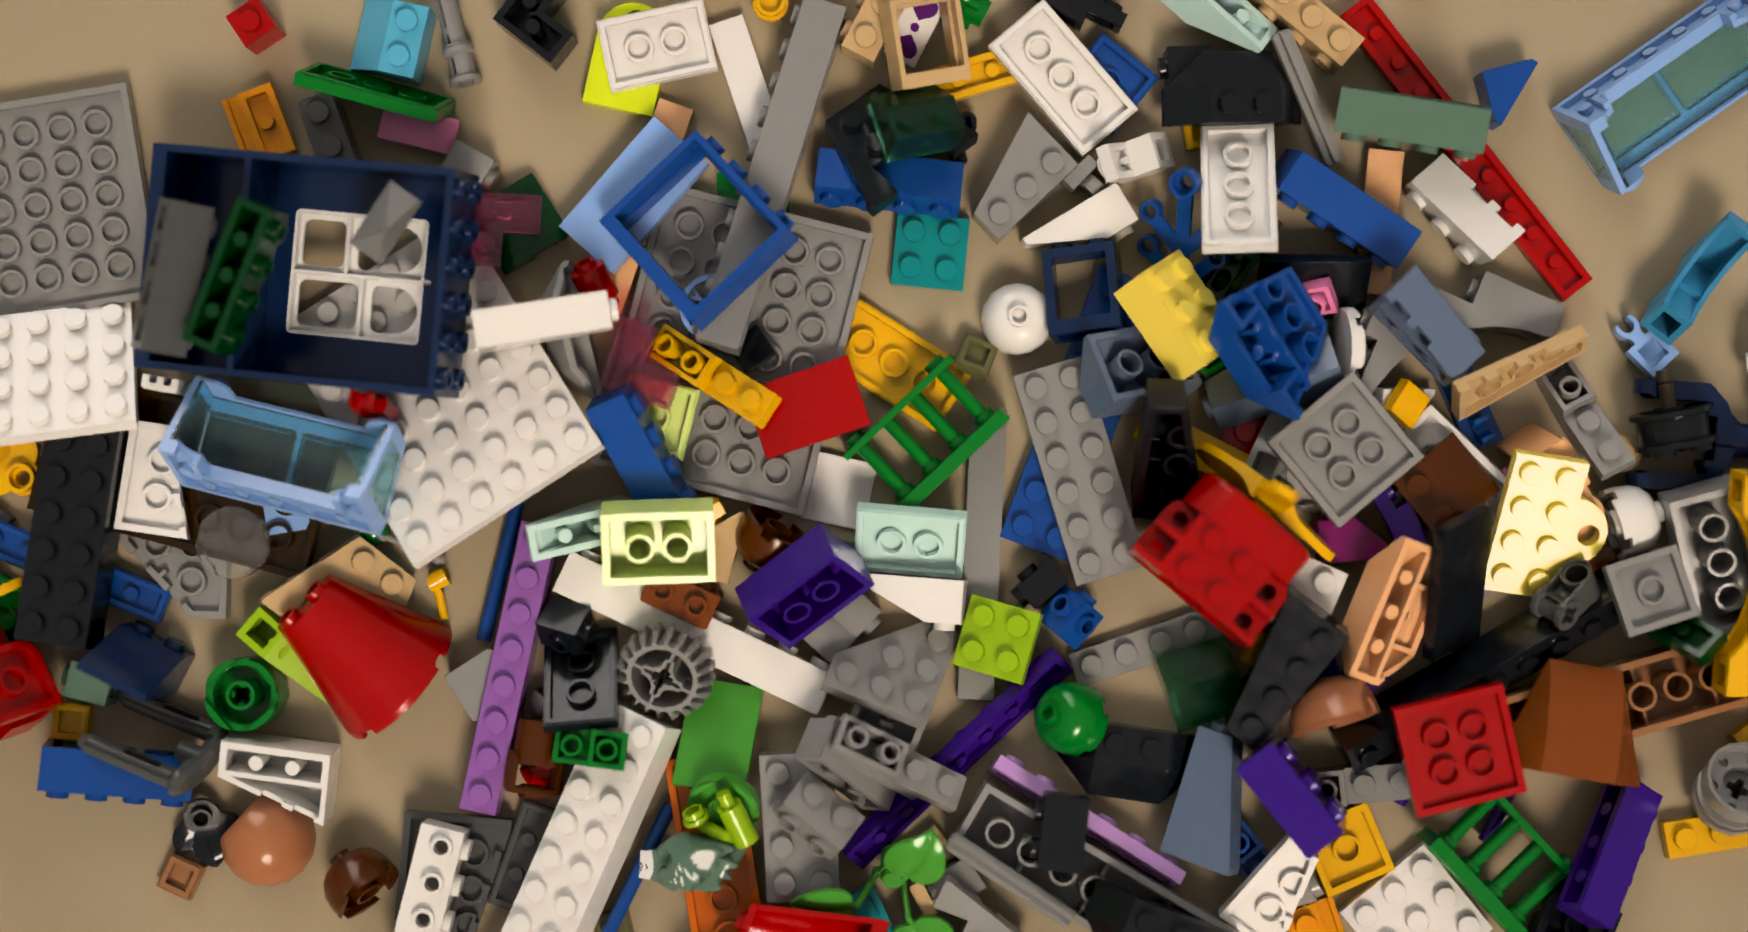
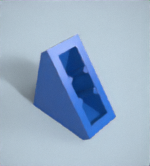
M1529 59L1482 71L1473 78L1480 105L1492 107L1488 129L1492 131L1502 125L1538 64L1537 61Z

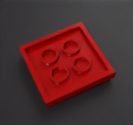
M1500 681L1390 708L1412 807L1417 818L1527 792L1505 689Z

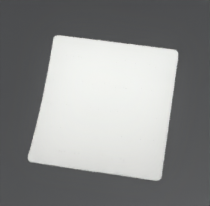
M820 452L804 516L800 517L856 529L858 502H870L876 471L865 461L852 458L847 461L845 457Z

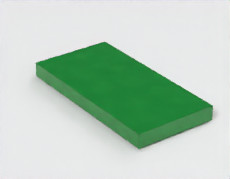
M322 62L295 72L293 85L434 124L453 114L456 106L455 99Z

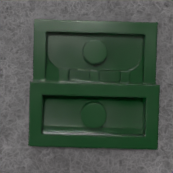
M532 173L476 206L475 220L479 224V235L505 275L533 261L538 254L569 237L559 227L563 220Z

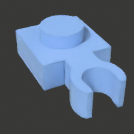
M1627 315L1623 319L1630 325V333H1624L1618 326L1612 329L1613 335L1618 340L1625 341L1631 346L1624 355L1649 379L1656 375L1655 371L1662 370L1680 353L1672 344H1666L1650 331L1644 333L1640 328L1638 320L1632 315Z

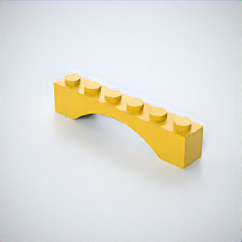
M1730 469L1727 506L1740 525L1748 550V469ZM1747 590L1746 600L1739 618L1727 636L1728 641L1713 657L1711 688L1726 697H1748Z

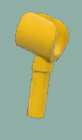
M444 566L431 571L427 577V585L436 598L440 620L449 618L442 588L452 584Z

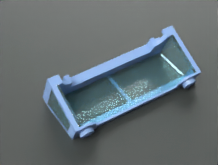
M1707 0L1551 108L1556 121L1603 187L1620 195L1635 190L1645 175L1641 168L1642 166L1748 93V0Z
M195 376L157 448L181 486L381 536L387 523L389 508L392 503L406 446L400 429L394 421L385 417H378L377 419H369L365 427L239 397L231 389L230 383L222 378L211 377L209 379Z

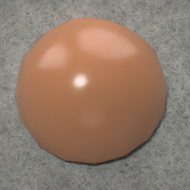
M1342 674L1324 676L1313 682L1292 707L1289 729L1291 737H1300V740H1304L1303 736L1306 735V732L1331 726L1334 730L1369 718L1381 711L1372 691L1361 680Z
M264 795L258 796L220 837L223 859L236 876L250 884L270 887L289 882L304 871L314 855L317 836L311 817L296 810L289 811L281 807V803Z

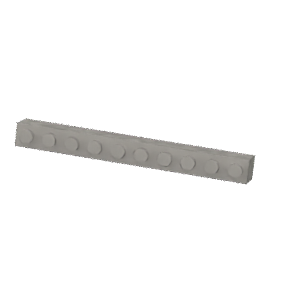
M803 0L801 6L796 4L794 6L790 19V26H793L794 30L791 39L784 38L779 59L784 61L780 73L774 71L768 88V93L773 94L769 107L763 105L757 126L762 127L758 140L752 139L746 160L751 161L748 176L744 181L750 188L756 183L772 199L767 206L774 213L779 209L784 213L786 211L840 41L838 38L846 22V6L825 0ZM737 189L736 194L740 195L737 208L731 207L729 209L725 222V229H729L726 242H719L714 263H717L718 267L715 277L708 276L703 291L704 298L775 232ZM766 271L702 332L692 325L691 331L696 333L697 344L740 357Z

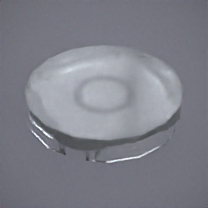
M225 506L214 510L202 520L199 526L200 530L195 544L197 555L203 566L216 576L227 579H241L252 575L265 563L270 553L271 536L266 523L257 513L245 507Z

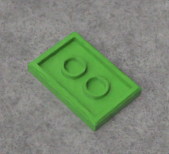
M715 680L712 685L713 690L710 696L705 699L702 707L698 708V710L694 708L690 715L684 717L672 779L673 786L692 789L693 785L702 776L714 772L731 773L742 777L748 782L764 690L755 686Z

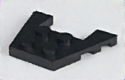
M881 84L869 90L825 122V131L843 165L846 164L853 177V184L857 192H861L866 202V209L872 217L891 205L898 198V190L877 172L879 169L926 136L933 140L952 159H955L976 144L978 139V133L975 130L895 91H891V89Z

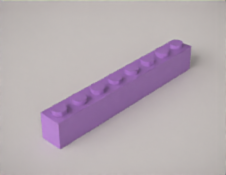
M529 520L521 521L459 806L460 809L496 816L503 808L506 794L503 782L507 755L514 747L517 720L522 719L539 642L535 623L547 603L557 557L536 562L531 561L525 525L534 521Z

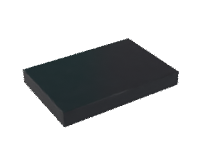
M1260 254L1257 282L1289 266L1293 268L1301 283L1330 277L1339 301V308L1354 307L1361 313L1365 307L1373 262L1371 254ZM1334 314L1322 316L1325 320H1332Z
M617 627L597 629L594 640L591 644L586 645L581 656L569 652L559 653L545 645L543 728L545 733L619 727V682H617L619 669H617L619 634Z

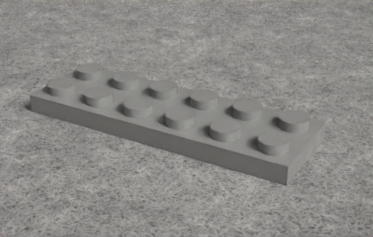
M1082 356L1012 377L1075 586L1142 567L1127 554L1139 538L1103 419H1092L1079 387Z

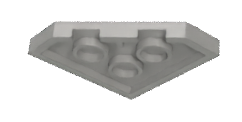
M121 533V544L130 554H134L146 567L145 570L164 591L170 592L189 618H230L232 562Z
M920 622L837 652L833 656L820 690L924 731L959 633L933 630V623Z

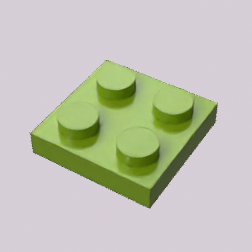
M972 594L952 664L1024 685L1044 615Z

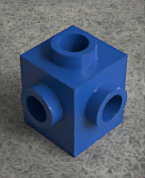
M1066 585L1060 588L1040 613L1044 615L1042 623L1074 650H1077L1095 630L1103 616L1093 608L1097 601L1081 588L1075 593Z

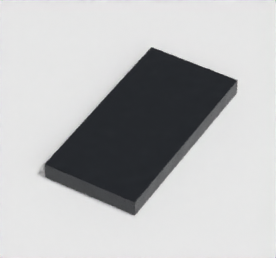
M1481 504L1434 527L1422 657L1432 662L1480 636L1493 508Z

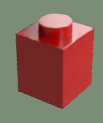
M250 0L226 16L245 47L256 55L287 36L267 5L261 0Z

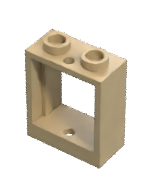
M890 0L878 3L891 91L972 79L960 0ZM939 3L949 67L906 74L896 10Z

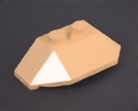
M1401 536L1368 560L1342 622L1347 627L1350 637L1342 647L1344 672L1346 675L1379 686L1385 681L1387 676L1395 673L1414 658L1425 630L1432 546Z

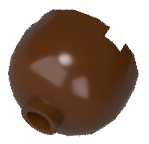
M751 505L750 508H747L735 531L738 552L744 558V565L753 572L758 571L779 553L805 535L794 523L789 529L778 521L783 515L759 505Z
M370 847L355 848L351 851L343 849L330 860L332 866L328 869L323 882L325 898L339 918L342 919L343 914L347 919L352 918L377 903L380 898L375 895L384 885L390 890L399 877V871L383 853Z

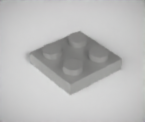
M1677 544L1601 567L1625 638L1701 615Z

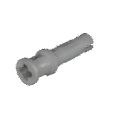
M435 0L445 42L442 55L444 59L448 60L452 77L449 81L450 87L462 89L481 83L482 77L481 74L476 72L472 55L475 52V48L470 41H467L458 0Z

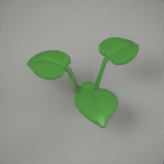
M933 828L916 837L884 846L881 850L880 866H873L872 875L855 902H853V896L849 891L840 888H824L811 891L792 899L790 902L791 908L855 916L854 910L861 908L877 878L880 877L885 886L901 888L904 916L907 923L894 927L893 932H955L952 925L942 917L922 915L914 920L911 915L907 888L908 878L914 883L928 885L938 881L945 872L946 857L944 848Z

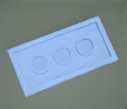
M653 116L562 221L559 227L595 259H602L607 269L615 275L631 256L599 220L683 141ZM703 159L629 229L641 243L645 241L710 166L708 162Z

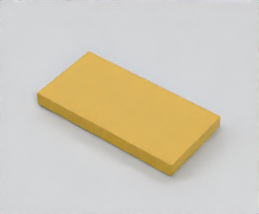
M859 298L844 356L848 355L858 384L895 406L928 375L924 368L937 355L940 354L945 359L948 354ZM952 362L947 368L965 386L971 375L952 368ZM937 377L921 391L944 417H946L957 400ZM910 402L901 410L936 433L937 430Z

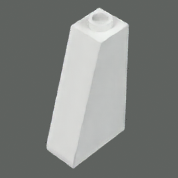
M607 290L471 310L476 347L481 353L613 330L612 321L619 320L616 298L608 299Z

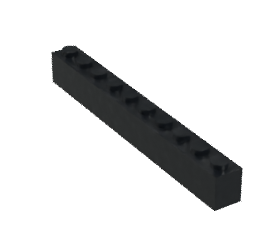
M1616 558V559H1614L1613 561L1607 563L1606 565H1609V564H1612V563H1615V562H1618V561H1621V560H1620L1619 558ZM1602 568L1594 572L1600 588L1599 598L1578 618L1570 629L1562 631L1556 628L1553 621L1544 616L1537 617L1533 615L1529 608L1375 696L1381 711L1380 713L1334 730L1332 726L1327 727L1336 748L1355 774L1374 766L1380 760L1399 750L1390 710L1391 707L1497 681L1503 683L1504 689L1525 677L1535 674L1539 669L1543 668L1548 658H1562L1572 650L1590 640L1598 638L1602 633L1620 624Z

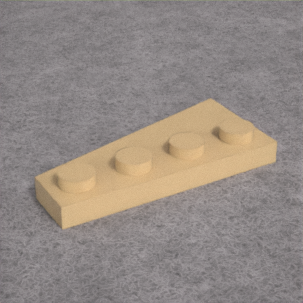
M1582 325L1572 329H1563L1545 341L1452 381L1451 411L1460 422L1586 352L1589 335Z

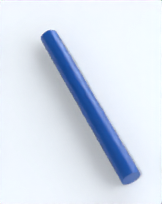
M525 501L507 513L476 638L478 640L491 642Z
M664 801L641 850L658 848L673 817L670 803ZM640 852L601 932H617L643 880V878H638Z

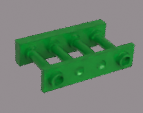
M951 353L945 359L940 354L937 355L924 368L928 375L866 434L859 429L845 443L849 448L843 455L848 461L858 452L897 493L894 497L899 502L895 505L917 507L1010 419L1009 414L1001 406L995 411L990 407L986 409L947 368L955 360ZM936 377L976 418L974 423L978 427L969 436L964 432L960 434L921 393ZM909 402L949 443L947 447L952 452L942 461L937 457L933 459L894 418ZM883 427L923 468L921 472L925 477L916 486L911 482L907 484L868 443Z
M1508 797L1472 805L1446 832L1441 830L1436 834L1425 826L1416 835L1419 841L1505 932H1529L1522 925L1526 921L1525 916L1563 878L1567 879L1573 861L1564 853L1558 856L1507 800ZM1496 804L1508 818L1468 857L1464 855L1460 859L1454 852L1458 847L1456 842ZM1519 829L1531 843L1491 882L1487 879L1483 883L1476 876L1481 871L1479 867ZM1542 854L1553 868L1514 906L1509 904L1505 907L1500 901L1504 896L1501 892Z

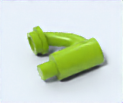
M723 789L716 794L720 803L717 812L725 828L707 820L710 813L706 808H703L702 804L691 805L682 813L684 818L683 824L686 828L695 827L708 837L728 845H734L736 849L747 848L753 845L759 838L741 799L733 798L729 789Z

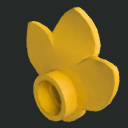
M37 442L0 446V496L10 492L19 496L31 494L38 468L39 447ZM24 471L30 475V480L27 484H23L21 481V474Z

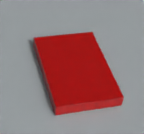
M848 355L761 384L782 398V401L764 429L762 430L756 426L767 460L871 425Z

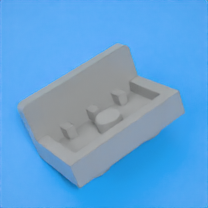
M809 771L803 775L784 802L773 813L786 831L799 835L808 843V847L813 853L820 857H826L828 860L833 859L844 848L866 818Z

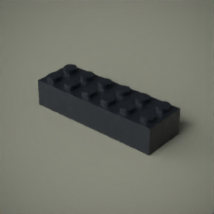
M128 430L44 441L13 639L81 650L93 649L104 639L120 537V529L113 528L128 441Z

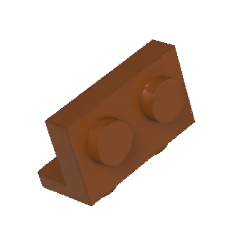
M711 582L646 584L640 600L705 630L708 628L715 610L719 608L724 596L717 593L719 586Z

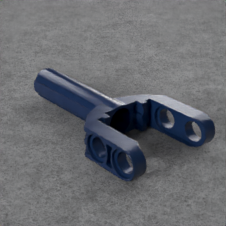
M1634 378L1633 393L1640 394L1644 398L1660 399L1659 383H1657V379ZM1672 380L1676 400L1712 403L1713 409L1708 411L1711 433H1717L1718 440L1712 442L1713 449L1703 452V460H1694L1693 467H1697L1696 474L1638 470L1634 473L1627 472L1626 485L1646 489L1669 490L1723 475L1726 468L1736 459L1748 460V423H1740L1731 413L1728 402L1711 383Z

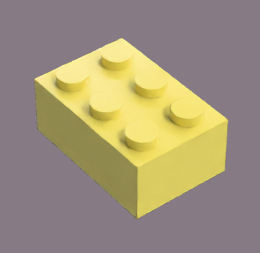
M1180 249L1154 264L1113 293L1172 379L1185 380L1219 356L1209 341L1217 302L1211 290L1205 286L1195 272L1191 261L1184 256Z

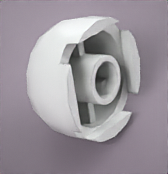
M1021 283L1003 285L991 293L983 305L980 319L983 333L988 342L998 348L1001 353L1014 356L1031 353L1042 346L1049 336L1045 296L1031 285Z
M1631 485L1614 486L1598 492L1597 498L1604 500L1606 511L1604 516L1609 527L1606 539L1611 549L1619 548L1622 552L1617 557L1620 560H1625L1649 551L1656 544L1660 536L1661 522L1665 521V512L1660 501H1653L1646 491Z

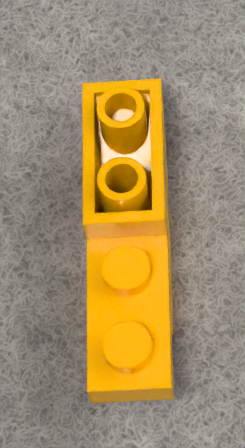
M667 324L663 325L645 353L762 430L782 401L780 396Z

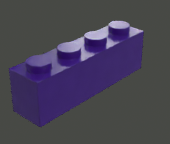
M1641 782L1640 787L1603 783L1556 905L1557 909L1588 928L1613 930L1620 916V909L1628 888L1633 881V874L1639 858L1645 849V842L1651 826L1657 817L1658 808L1663 796Z

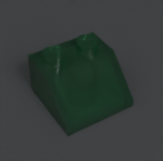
M936 85L869 95L865 98L887 162L955 150L965 129L954 96Z
M1225 635L1159 656L1154 661V668L1178 733L1225 718L1241 684L1239 672Z

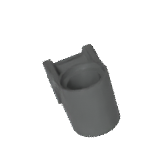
M1572 559L1564 563L1556 574L1534 593L1530 601V612L1537 617L1544 616L1554 622L1556 628L1562 631L1570 629L1600 596V588L1591 564L1584 559Z

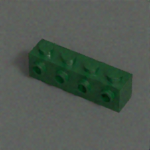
M237 196L181 339L216 354L234 355L236 350L242 346L246 338L245 327L248 319L256 311L260 302L259 291L263 281L269 277L273 270V256L276 248L287 235V221L290 214L257 200Z

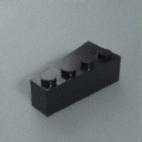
M1291 584L1287 586V598L1284 604L1269 622V626L1255 651L1246 675H1244L1225 715V729L1254 751L1258 749L1350 639L1345 625Z

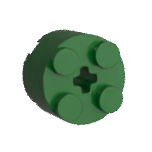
M245 656L228 660L211 672L205 685L204 702L207 713L217 725L227 730L245 732L273 722L282 713L290 694L286 679L280 670L260 656ZM248 687L251 692L249 694L250 699L244 700L242 697V695L245 693L244 688Z

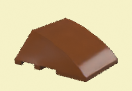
M1548 658L1526 697L1527 702L1519 717L1512 723L1522 767L1606 784L1640 787L1623 671Z

